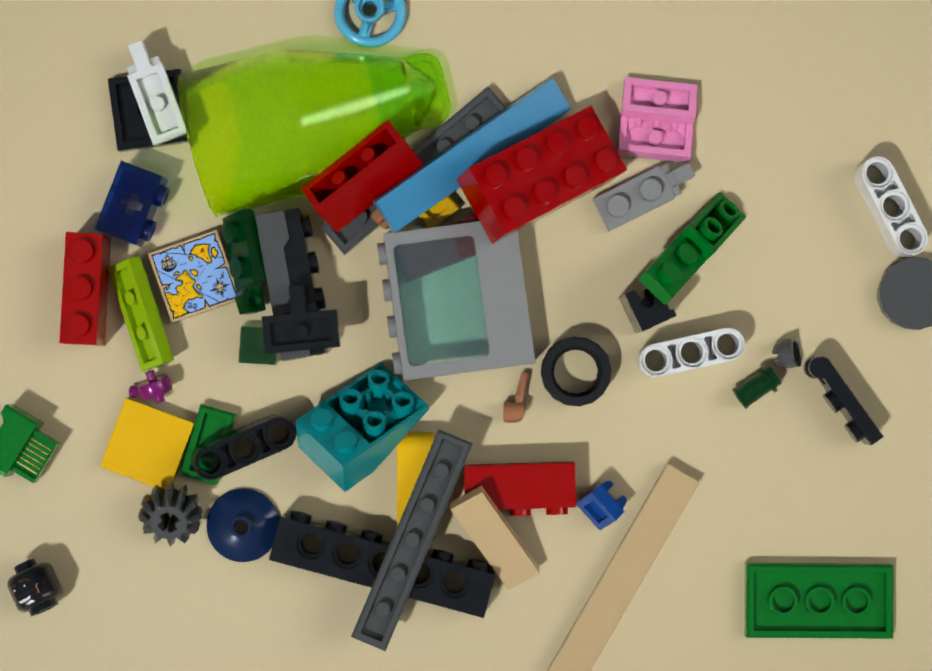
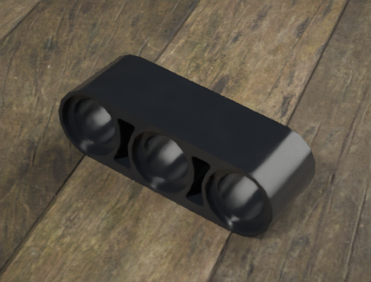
M269 415L199 445L192 452L191 465L202 478L207 480L218 479L290 447L296 438L295 426L290 420L281 415ZM275 423H283L286 427V435L280 441H271L268 435L270 427ZM243 437L250 438L252 441L250 453L246 456H237L234 452L236 441ZM207 452H215L218 455L217 466L210 471L202 470L199 465L202 455Z

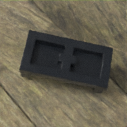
M648 289L644 290L646 298L641 299L635 290L619 297L635 333L643 332L677 316L674 309L670 310L667 304L664 305Z

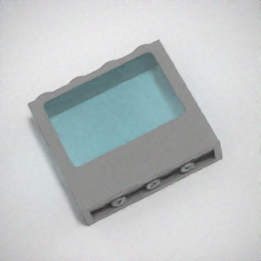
M480 221L385 233L383 235L384 243H377L380 265L387 264L389 279L382 280L385 302L392 301L394 315L387 316L389 337H397L399 352L392 353L394 374H402V381L536 363L518 231L494 244L491 243Z

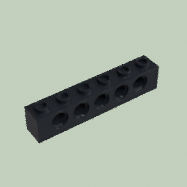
M291 510L290 516L283 514L280 517L269 560L372 588L379 571L374 565V556L381 552L387 553L390 545L389 542L382 541L383 534L362 529L361 535L348 532V525L333 520H326V524L322 525L311 522L312 515ZM315 533L321 537L323 546L320 551L309 552L305 549L303 538L306 534ZM341 544H354L358 549V558L352 562L342 560L338 554ZM433 548L432 554L427 553L423 561L429 567L430 575L423 581L415 580L408 598L484 618L495 579V571L489 570L490 564L473 558H469L467 564L453 560V553ZM451 572L461 573L466 580L463 588L457 591L448 589L444 583L447 574Z

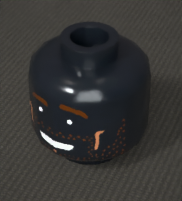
M33 558L14 567L16 574L8 580L7 587L19 611L29 612L32 617L59 604L57 599L62 595L63 591L51 564L45 562L37 564Z

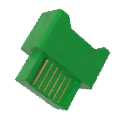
M6 404L1 411L3 424L0 427V474L8 477L12 476L15 472L28 481L36 483L61 443L40 431L44 422L14 404Z

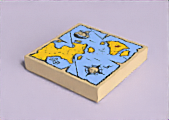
M218 230L148 254L172 323L236 302L234 298L236 296L234 278L230 274V262Z

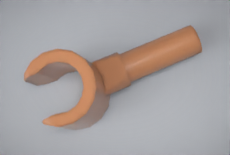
M521 372L515 394V402H504V422L518 423L522 420L524 415V396L530 374Z

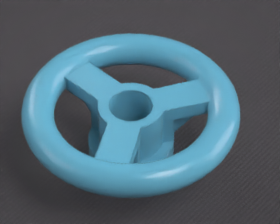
M336 0L334 17L338 29L347 40L361 47L374 48L391 42L401 32L406 21L407 7L405 0H388L385 2L382 0H351L355 4L356 15L361 20L359 33H356L349 26L345 16V7L348 0ZM368 5H373L377 8V11L374 15L368 16L364 14V8ZM396 11L392 26L385 33L370 37L373 23L379 21L383 14Z

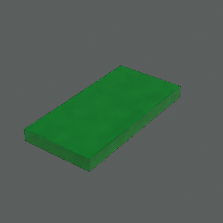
M745 563L744 636L746 638L893 639V565Z

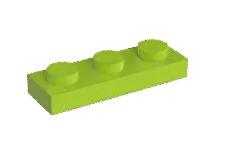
M140 256L128 258L109 267L108 271L141 371L152 370L174 361L171 345L167 339L159 315V309L148 282L147 272L143 267Z

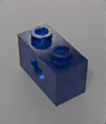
M121 160L94 229L142 248L144 241L150 242L155 232L157 222L153 221L157 208H163L170 192V188L166 186L168 180L161 175ZM138 199V202L143 205L141 211L134 210L132 212V209L127 207L129 201L136 202Z

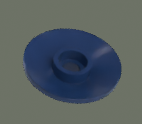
M250 489L233 490L222 495L211 507L206 525L208 538L214 549L223 557L236 562L254 561L271 550L279 523V515L273 503L265 495ZM238 520L247 522L248 530L246 533H239L235 529V523Z

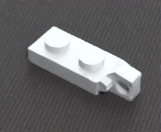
M142 40L128 45L134 65L127 67L129 73L127 77L153 145L156 146L189 134L166 69L159 56L150 58L146 45Z

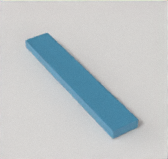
M548 78L373 200V203L391 231L396 233L460 188L456 179L469 167L540 132L570 111L571 107L555 80Z

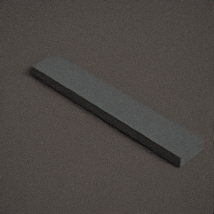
M486 87L417 145L413 151L422 161L423 165H425L506 107L489 87ZM373 204L339 232H336L327 222L321 228L340 251L346 255L379 227L371 218L372 213L377 207Z
M438 429L351 637L386 651L473 443Z

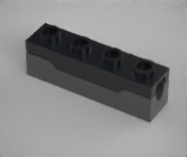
M299 207L287 209V211L282 210L255 215L273 315H281L282 305L290 304L289 285L305 284L307 303L316 302L317 311L326 309L323 288H316L313 275L314 273H319L316 251L309 252L307 238L313 237L309 215L303 216ZM327 348L281 352L280 355L281 361H290L314 355L328 354Z

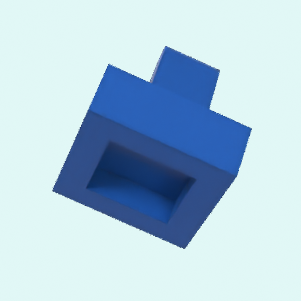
M611 481L599 484L576 502V505L599 530L615 522L625 512L623 508L627 502L626 497L623 495L615 501L608 493V490L614 485Z

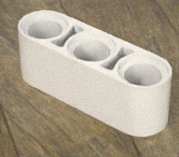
M879 156L862 162L854 173L855 184L888 249L892 254L903 258L921 253L928 244L927 231L894 166L888 159ZM869 166H875L881 171L882 178L879 184H874L867 178L866 172ZM886 198L895 200L898 205V213L895 217L887 215L884 211L883 203ZM904 230L909 231L914 236L915 243L911 250L901 245L900 235Z
M733 328L713 330L645 346L639 351L636 363L639 371L648 377H661L735 360L743 353L745 340L742 334ZM723 334L732 337L735 343L734 350L729 355L722 354L717 348V341ZM687 342L694 343L699 349L698 359L693 363L686 362L681 356V349ZM652 350L660 352L664 358L663 366L657 371L648 369L645 364V357Z

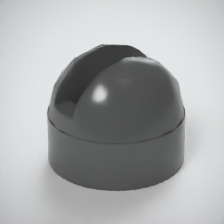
M796 338L784 339L774 345L772 354H778L779 357L774 359L775 364L781 368L801 366L802 353Z

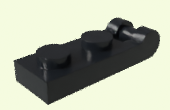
M823 356L808 358L803 365L804 373L810 378H817L827 392L823 395L825 401L835 413L841 411L848 421L844 425L845 429L853 440L857 443L862 441L863 444L873 445L883 438L879 429L832 363Z

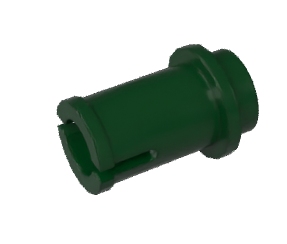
M770 366L765 369L762 367L758 368L759 373L737 388L732 389L745 409L770 391L774 393L778 391L776 387L782 383Z

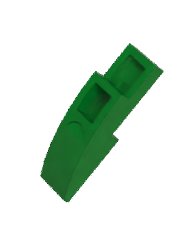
M719 192L647 267L638 280L666 305L705 261L718 250L746 216L733 202L729 201Z

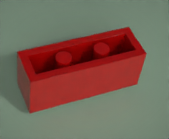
M387 120L303 186L301 190L316 212L336 232H339L374 204L373 200L415 172L423 163L392 123Z
M66 232L59 343L105 346L109 284L108 268L110 267L111 237L107 235Z
M575 462L464 465L465 494L482 486L499 510L509 509V516L531 515V509L546 508V515L568 514V508L576 507Z

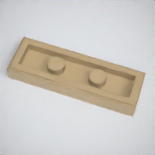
M482 486L450 502V510L508 590L540 573L539 565Z

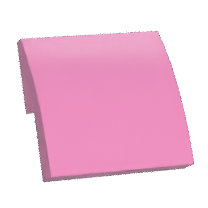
M625 77L617 145L619 156L689 163L692 151L693 123L696 117L698 85Z

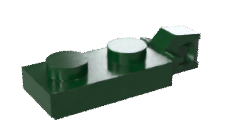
M241 209L223 218V237L227 242L230 274L234 278L236 293L234 298L239 314L243 315L255 314L266 310L262 282L267 281L255 213L252 209Z

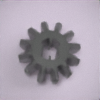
M170 481L164 490L156 484L152 488L151 494H146L141 502L142 508L139 511L138 518L139 521L144 523V534L155 533V543L162 538L167 539L170 547L175 543L176 538L186 543L189 540L190 533L196 534L199 530V520L202 518L203 509L201 506H198L199 498L197 494L187 495L188 488L186 485L177 490L174 489V485Z

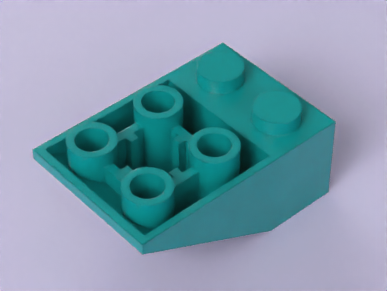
M379 363L296 420L298 447L346 492L377 469L429 410V405L385 365Z

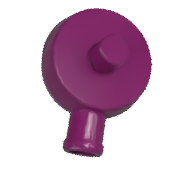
M149 370L145 372L146 380L129 388V395L132 398L141 396L144 400L155 398L158 404L165 401L163 394L169 392L173 387L172 380L168 374L156 376L154 370Z

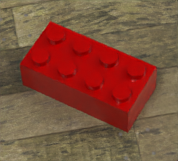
M591 105L469 167L456 180L491 243L494 244L608 184L627 171V168Z

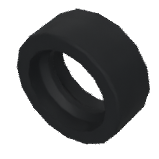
M571 337L558 341L547 351L542 360L541 378L544 388L553 399L564 405L580 407L593 403L604 394L610 383L611 365L608 355L599 344L588 338ZM571 350H580L589 354L594 359L598 369L597 379L593 386L587 391L578 394L569 393L562 389L556 382L554 375L555 364L558 358Z

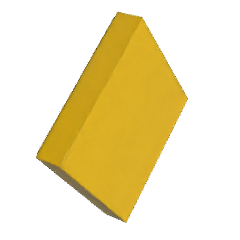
M125 398L100 467L153 487L157 484L165 490L170 481L174 483L195 423L136 400Z

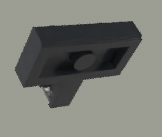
M305 284L289 285L290 304L282 305L281 315L262 316L265 354L341 346L337 309L317 311L316 302L307 303Z

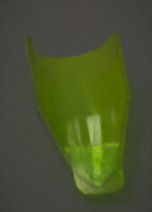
M286 48L177 75L181 111L194 164L208 205L216 217L235 213L241 209H252L305 196L301 190L303 186L387 120L406 139L419 130L444 123L451 112L450 98L442 66L434 55L428 53H418L401 58Z

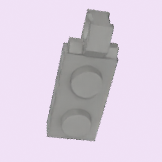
M689 163L673 171L670 170L668 164L661 167L657 166L592 200L608 232L674 200L675 196L682 193L678 185L692 179L695 174Z

